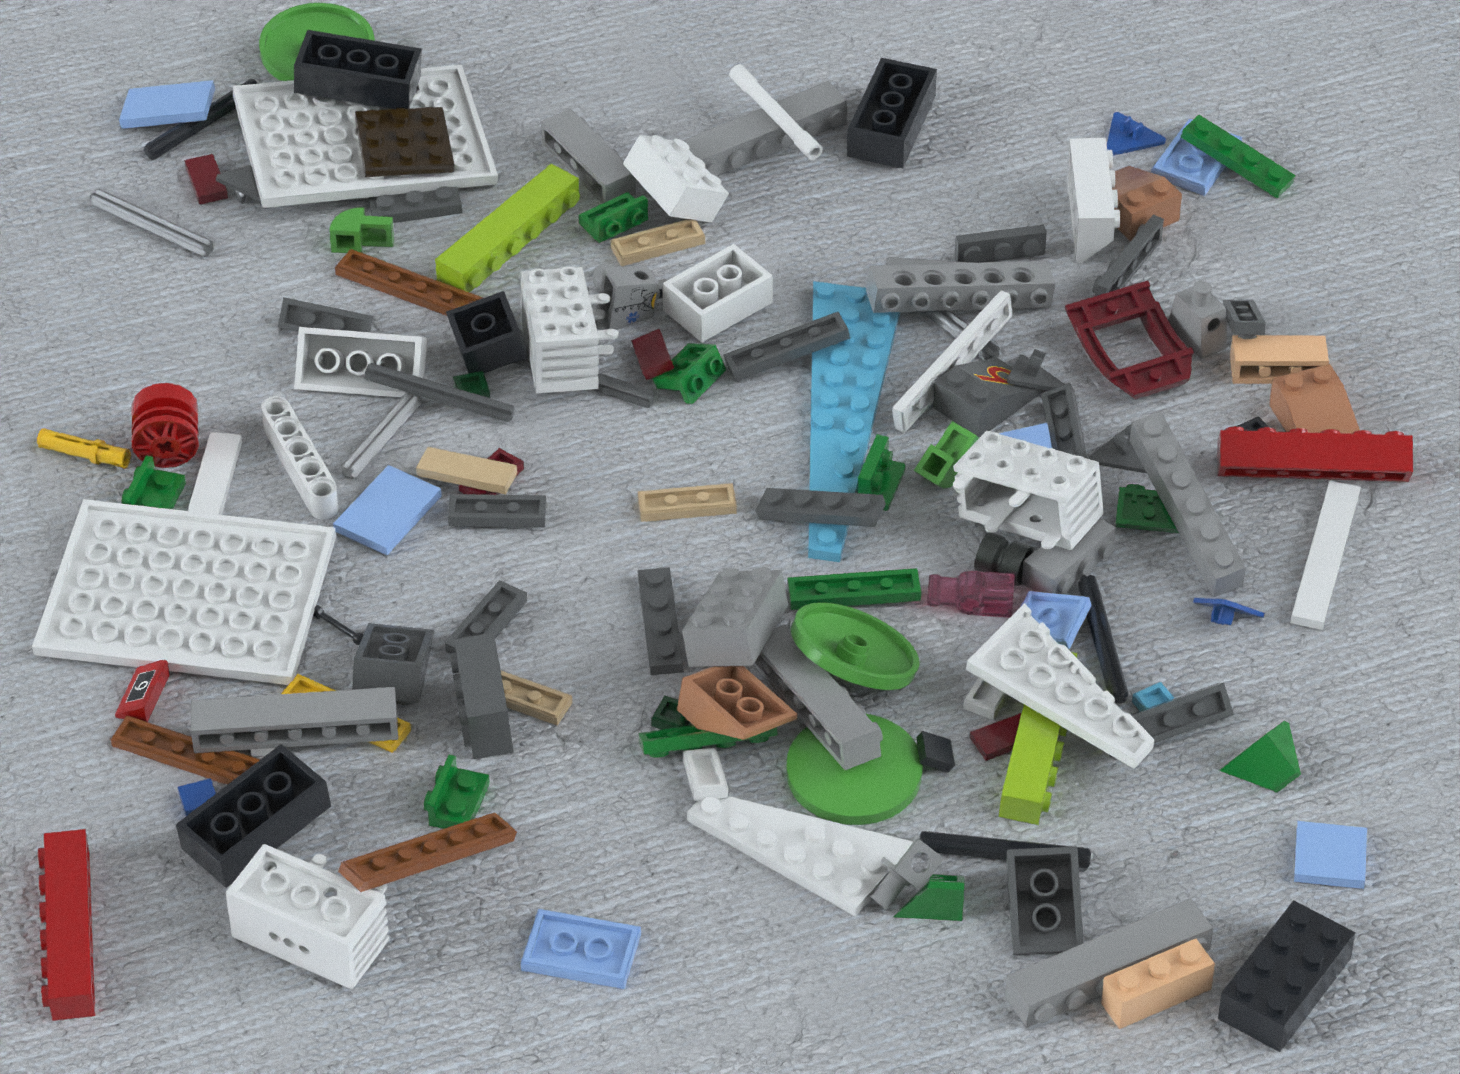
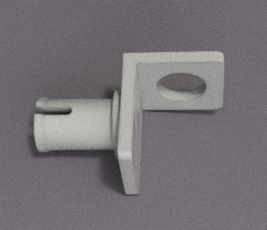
M916 839L896 865L885 857L882 858L881 862L888 867L887 871L889 873L869 897L888 910L905 886L909 887L912 885L920 891L942 863L943 858L923 841ZM919 852L926 853L929 858L927 868L921 872L914 871L911 867V859Z

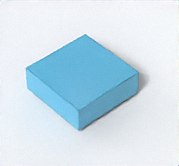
M1159 682L1134 693L1132 703L1141 711L1175 698Z

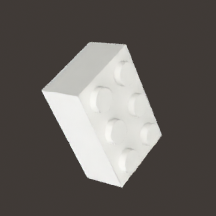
M639 135L623 165L669 216L712 223L729 194L721 185V180L705 168V163L690 152L689 145L680 139H674V141L667 140L658 135H653V137Z
M735 244L663 283V311L701 343L773 303V275Z

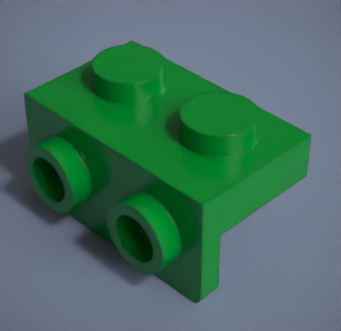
M626 192L579 214V224L598 243H601L648 221V199L644 195L635 199L629 192Z

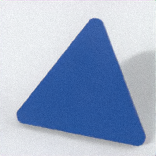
M1120 112L1113 114L1107 141V150H1112L1113 156L1166 143L1165 137L1143 126L1142 122L1138 123L1131 116L1127 117Z
M1193 599L1195 604L1213 607L1211 622L1221 625H1231L1234 612L1264 618L1265 614L1225 599Z

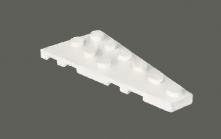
M1025 603L967 660L966 670L1133 769L1153 749L1154 739L1129 713H1124L1114 703L1115 698L1108 690L1104 692L1095 683L1096 678L1065 645L1058 644L1050 636V629L1043 622L1039 624L1031 616L1032 611Z
M731 796L720 799L707 797L703 800H698L687 811L688 822L855 917L872 899L869 896L873 894L889 873L887 871L888 867L881 862L882 858L885 857L896 865L913 843V841Z

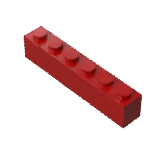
M1234 426L1220 430L1217 442V476L1409 482L1413 474V435H1404L1400 431H1389L1385 435L1372 434L1368 430H1358L1353 432V434L1340 433L1339 430L1335 429L1323 430L1321 433H1311L1303 428L1291 429L1289 432H1276V429L1270 427L1260 428L1257 431H1245L1242 427Z
M86 829L44 833V848H38L40 869L45 868V874L38 877L40 896H45V902H39L41 923H46V929L40 930L42 951L47 950V957H41L42 978L48 980V985L41 986L43 1007H50L52 1021L96 1016L90 850Z

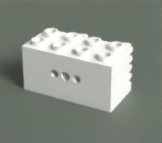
M568 266L562 269L521 271V323L536 394L598 389V355H610L614 352L612 345H598L599 340L618 338L619 332L615 329L597 330L595 319H603L605 311L601 309L592 310L591 304L608 303L610 296L605 293L588 294L582 267L574 268Z
M986 431L953 466L954 471L958 472L955 475L953 488L956 492L960 493L957 496V501L962 503L958 507L959 518L985 525V531L990 533L1000 529L1041 541V547L1044 549H1052L1054 546L1072 550L1104 514L1099 462L1004 436L996 432Z
M263 844L225 892L232 937L353 989L389 941V935H387L388 926H386L388 921L387 917H384L387 911L386 908H383L386 905L385 895L383 894L387 890V884L360 892L346 878L324 870L323 867L326 865L327 859L322 854L313 856L312 860L308 863ZM327 892L337 893L336 896L329 898L324 896Z

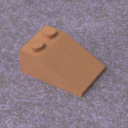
M1132 166L1115 171V188H1112V190H1117L1118 206L1114 208V210H1120V228L1117 229L1129 241H1132L1136 236L1140 225L1146 224L1152 215L1164 219L1163 227L1179 221L1182 193L1164 176Z
M1330 364L1272 379L1269 406L1286 432L1295 428H1303L1311 433H1321L1323 430L1335 429L1339 430L1340 433L1353 434V432L1360 430L1344 385Z
M714 666L682 678L677 711L697 729L745 740L797 719L798 714L744 666Z

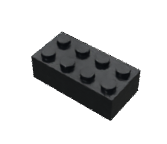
M307 30L294 64V93L359 103L366 106L410 109L421 77L422 48Z
M881 58L847 129V157L904 168L935 99L937 69Z
M280 744L176 824L181 848L227 888L236 880L263 844L277 849L331 807L327 783L286 747Z
M1293 900L1221 992L1218 1019L1281 1052L1350 961L1356 932Z

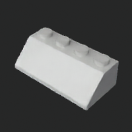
M1106 138L1070 139L1067 188L1076 264L1083 263L1114 241V229L1120 228V210H1114L1118 206L1117 190H1112V188H1115V170H1109V168L1113 167L1112 150H1107Z
M299 327L294 389L402 398L406 393L405 391L366 380V368L368 364L374 363L423 378L426 368L428 338Z

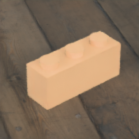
M1232 335L1230 366L1233 384H1272L1273 378L1329 364L1326 336L1257 335V338L1242 339L1238 335Z
M1195 938L1104 977L1101 1004L1119 1029L1210 991L1212 989L1215 963Z

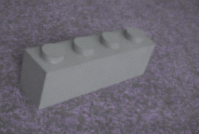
M570 108L541 121L542 144L574 176L578 177L579 181L602 204L626 192H629L632 196L636 195L635 181L637 179L623 165L624 160L619 156L618 152L615 149H611L604 142L602 136L599 133H595L587 125L583 117H579Z

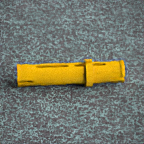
M42 428L37 436L39 448L86 458L94 464L105 463L125 469L131 460L130 449L106 444L104 440H87Z

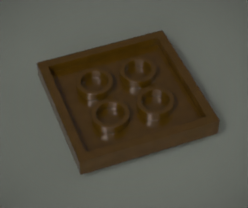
M443 107L355 111V124L365 177L454 173V159Z

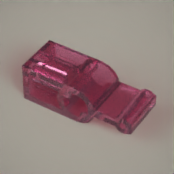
M966 571L961 573L958 578L941 577L938 574L929 575L927 605L931 607L939 605L956 606L959 612L967 615L1010 618L1013 609L1015 574Z

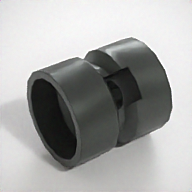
M988 532L979 545L974 569L977 572L992 577L999 573L1000 580L1020 586L1022 584L1023 561L1033 553V547L1017 541H1013L1009 545L1008 540L1004 536Z

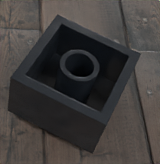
M504 291L446 312L468 374L479 371L487 373L528 358L520 330Z

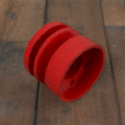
M171 383L153 384L137 393L131 404L132 448L135 455L141 461H144L146 456H152L154 466L160 468L176 467L187 463L195 456L199 447L197 399L191 391Z

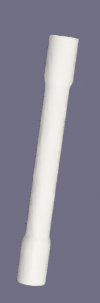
M735 65L730 70V78L745 93H748L781 127L808 159L815 160L821 155L822 146L788 115L758 84L757 79L743 65Z

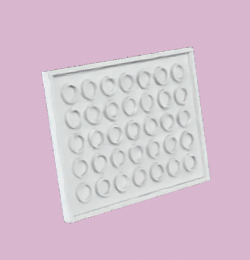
M462 65L421 68V77L410 108L443 107L454 159V173L365 177L355 124V111L390 110L389 108L366 106L359 103L294 93V80L233 86V98L262 208L406 194L410 191L426 192L437 190L443 186L465 188L498 184L495 164Z
M83 499L32 645L33 654L36 656L139 667L159 660H167L169 671L289 685L295 678L314 609L336 539L335 528Z

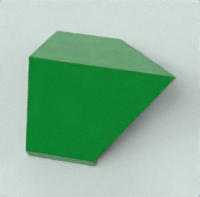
M1286 721L1281 722L1219 771L1278 793L1301 775L1289 723Z
M932 874L921 890L893 917L962 921L965 887L964 875Z

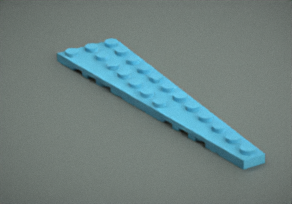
M813 281V321L838 311L849 329L850 339L812 353L809 490L857 493L858 476L865 462L900 312L873 313L866 288ZM809 523L808 558L840 562L849 525Z

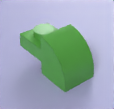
M364 207L352 208L340 213L333 219L330 225L331 253H348L350 249L362 253L363 246L393 247L394 244L393 217L365 216Z
M952 421L937 445L933 446L930 444L915 467L914 472L943 489L953 486L955 475L958 473L954 471L953 466L973 446L979 437Z

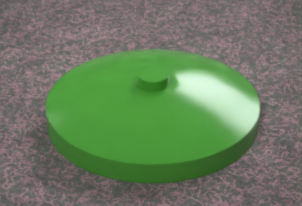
M308 3L291 7L274 16L261 32L259 49L262 63L271 75L280 81L294 80V64L307 30L375 41V37L370 24L357 12L331 3Z
M812 603L798 610L791 625V636L795 644L811 661L829 673L851 683L873 689L896 690L908 686L918 671L920 661L911 643L885 622L860 610L833 603Z
M866 714L872 722H876L882 731L883 740L880 741L881 756L844 770L809 728L806 727L794 739L787 754L786 776L789 788L796 800L805 809L828 821L846 825H865L886 820L904 810L913 801L920 789L923 764H920L918 748L914 739L903 728L892 721L876 715Z

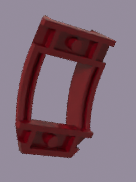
M1148 280L1067 304L1064 307L1083 348L1095 366L1111 383L1135 400L1186 384L1191 377V363L1194 354L1192 347L1188 348L1178 337L1159 302L1155 301L1149 289L1151 285ZM1140 318L1150 339L1163 356L1118 369L1104 351L1094 331Z

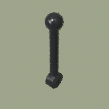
M319 605L315 606L313 616L316 619L322 618L353 638V642L356 645H360L363 633H355L326 614L322 607Z

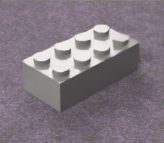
M762 567L753 571H739L738 569L730 568L718 573L682 630L689 667L753 666L788 607L782 570H770L769 568Z

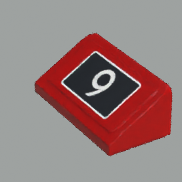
M159 660L136 668L115 713V718L125 719L126 716H130L145 722L149 721L170 676L167 660Z

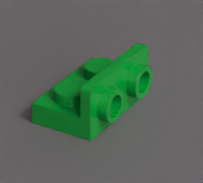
M688 343L672 359L674 369L652 379L657 389L680 390L685 403L693 404L726 371V367L715 344Z
M877 434L858 476V493L883 495L886 503L883 510L888 511L904 475L906 465L905 463L892 460L893 451L889 450V437Z
M146 456L141 466L136 467L130 487L125 488L123 491L121 504L173 509L186 485L185 475L155 469L153 457Z
M1128 484L1126 487H1119L1115 527L1179 534L1156 490L1145 489L1144 486L1139 484Z
M449 754L444 766L439 765L433 791L429 790L425 796L424 810L428 811L429 826L445 829L475 819L490 784L489 775L457 768L456 756Z

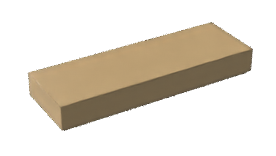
M686 219L610 240L611 249L621 266L703 245L705 244V234L696 220Z
M427 447L416 467L417 476L506 495L517 475V466Z
M733 483L638 491L641 522L737 514Z
M501 671L507 708L558 726L573 703L572 695Z

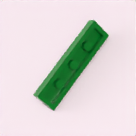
M1200 114L1182 131L1181 138L1275 198H1279L1294 182L1296 175Z
M917 568L787 577L791 610H799L801 607L812 603L857 606L921 601V587Z
M694 725L638 733L639 744L643 754H649L653 758L667 756L669 751L703 749V746L716 745L718 748H728L735 746L737 741H744L743 739L697 729ZM777 727L745 740H749L751 743L766 742L769 740V737L778 736Z

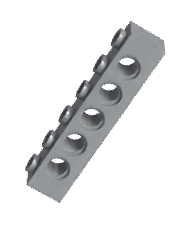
M1047 261L876 265L869 267L866 292L873 313L983 310L1001 290L1010 294L1012 309L1051 308L1056 283Z

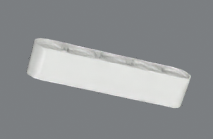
M280 396L265 399L261 405L264 432L309 512L314 518L320 520L334 517L339 510L336 483L290 403Z

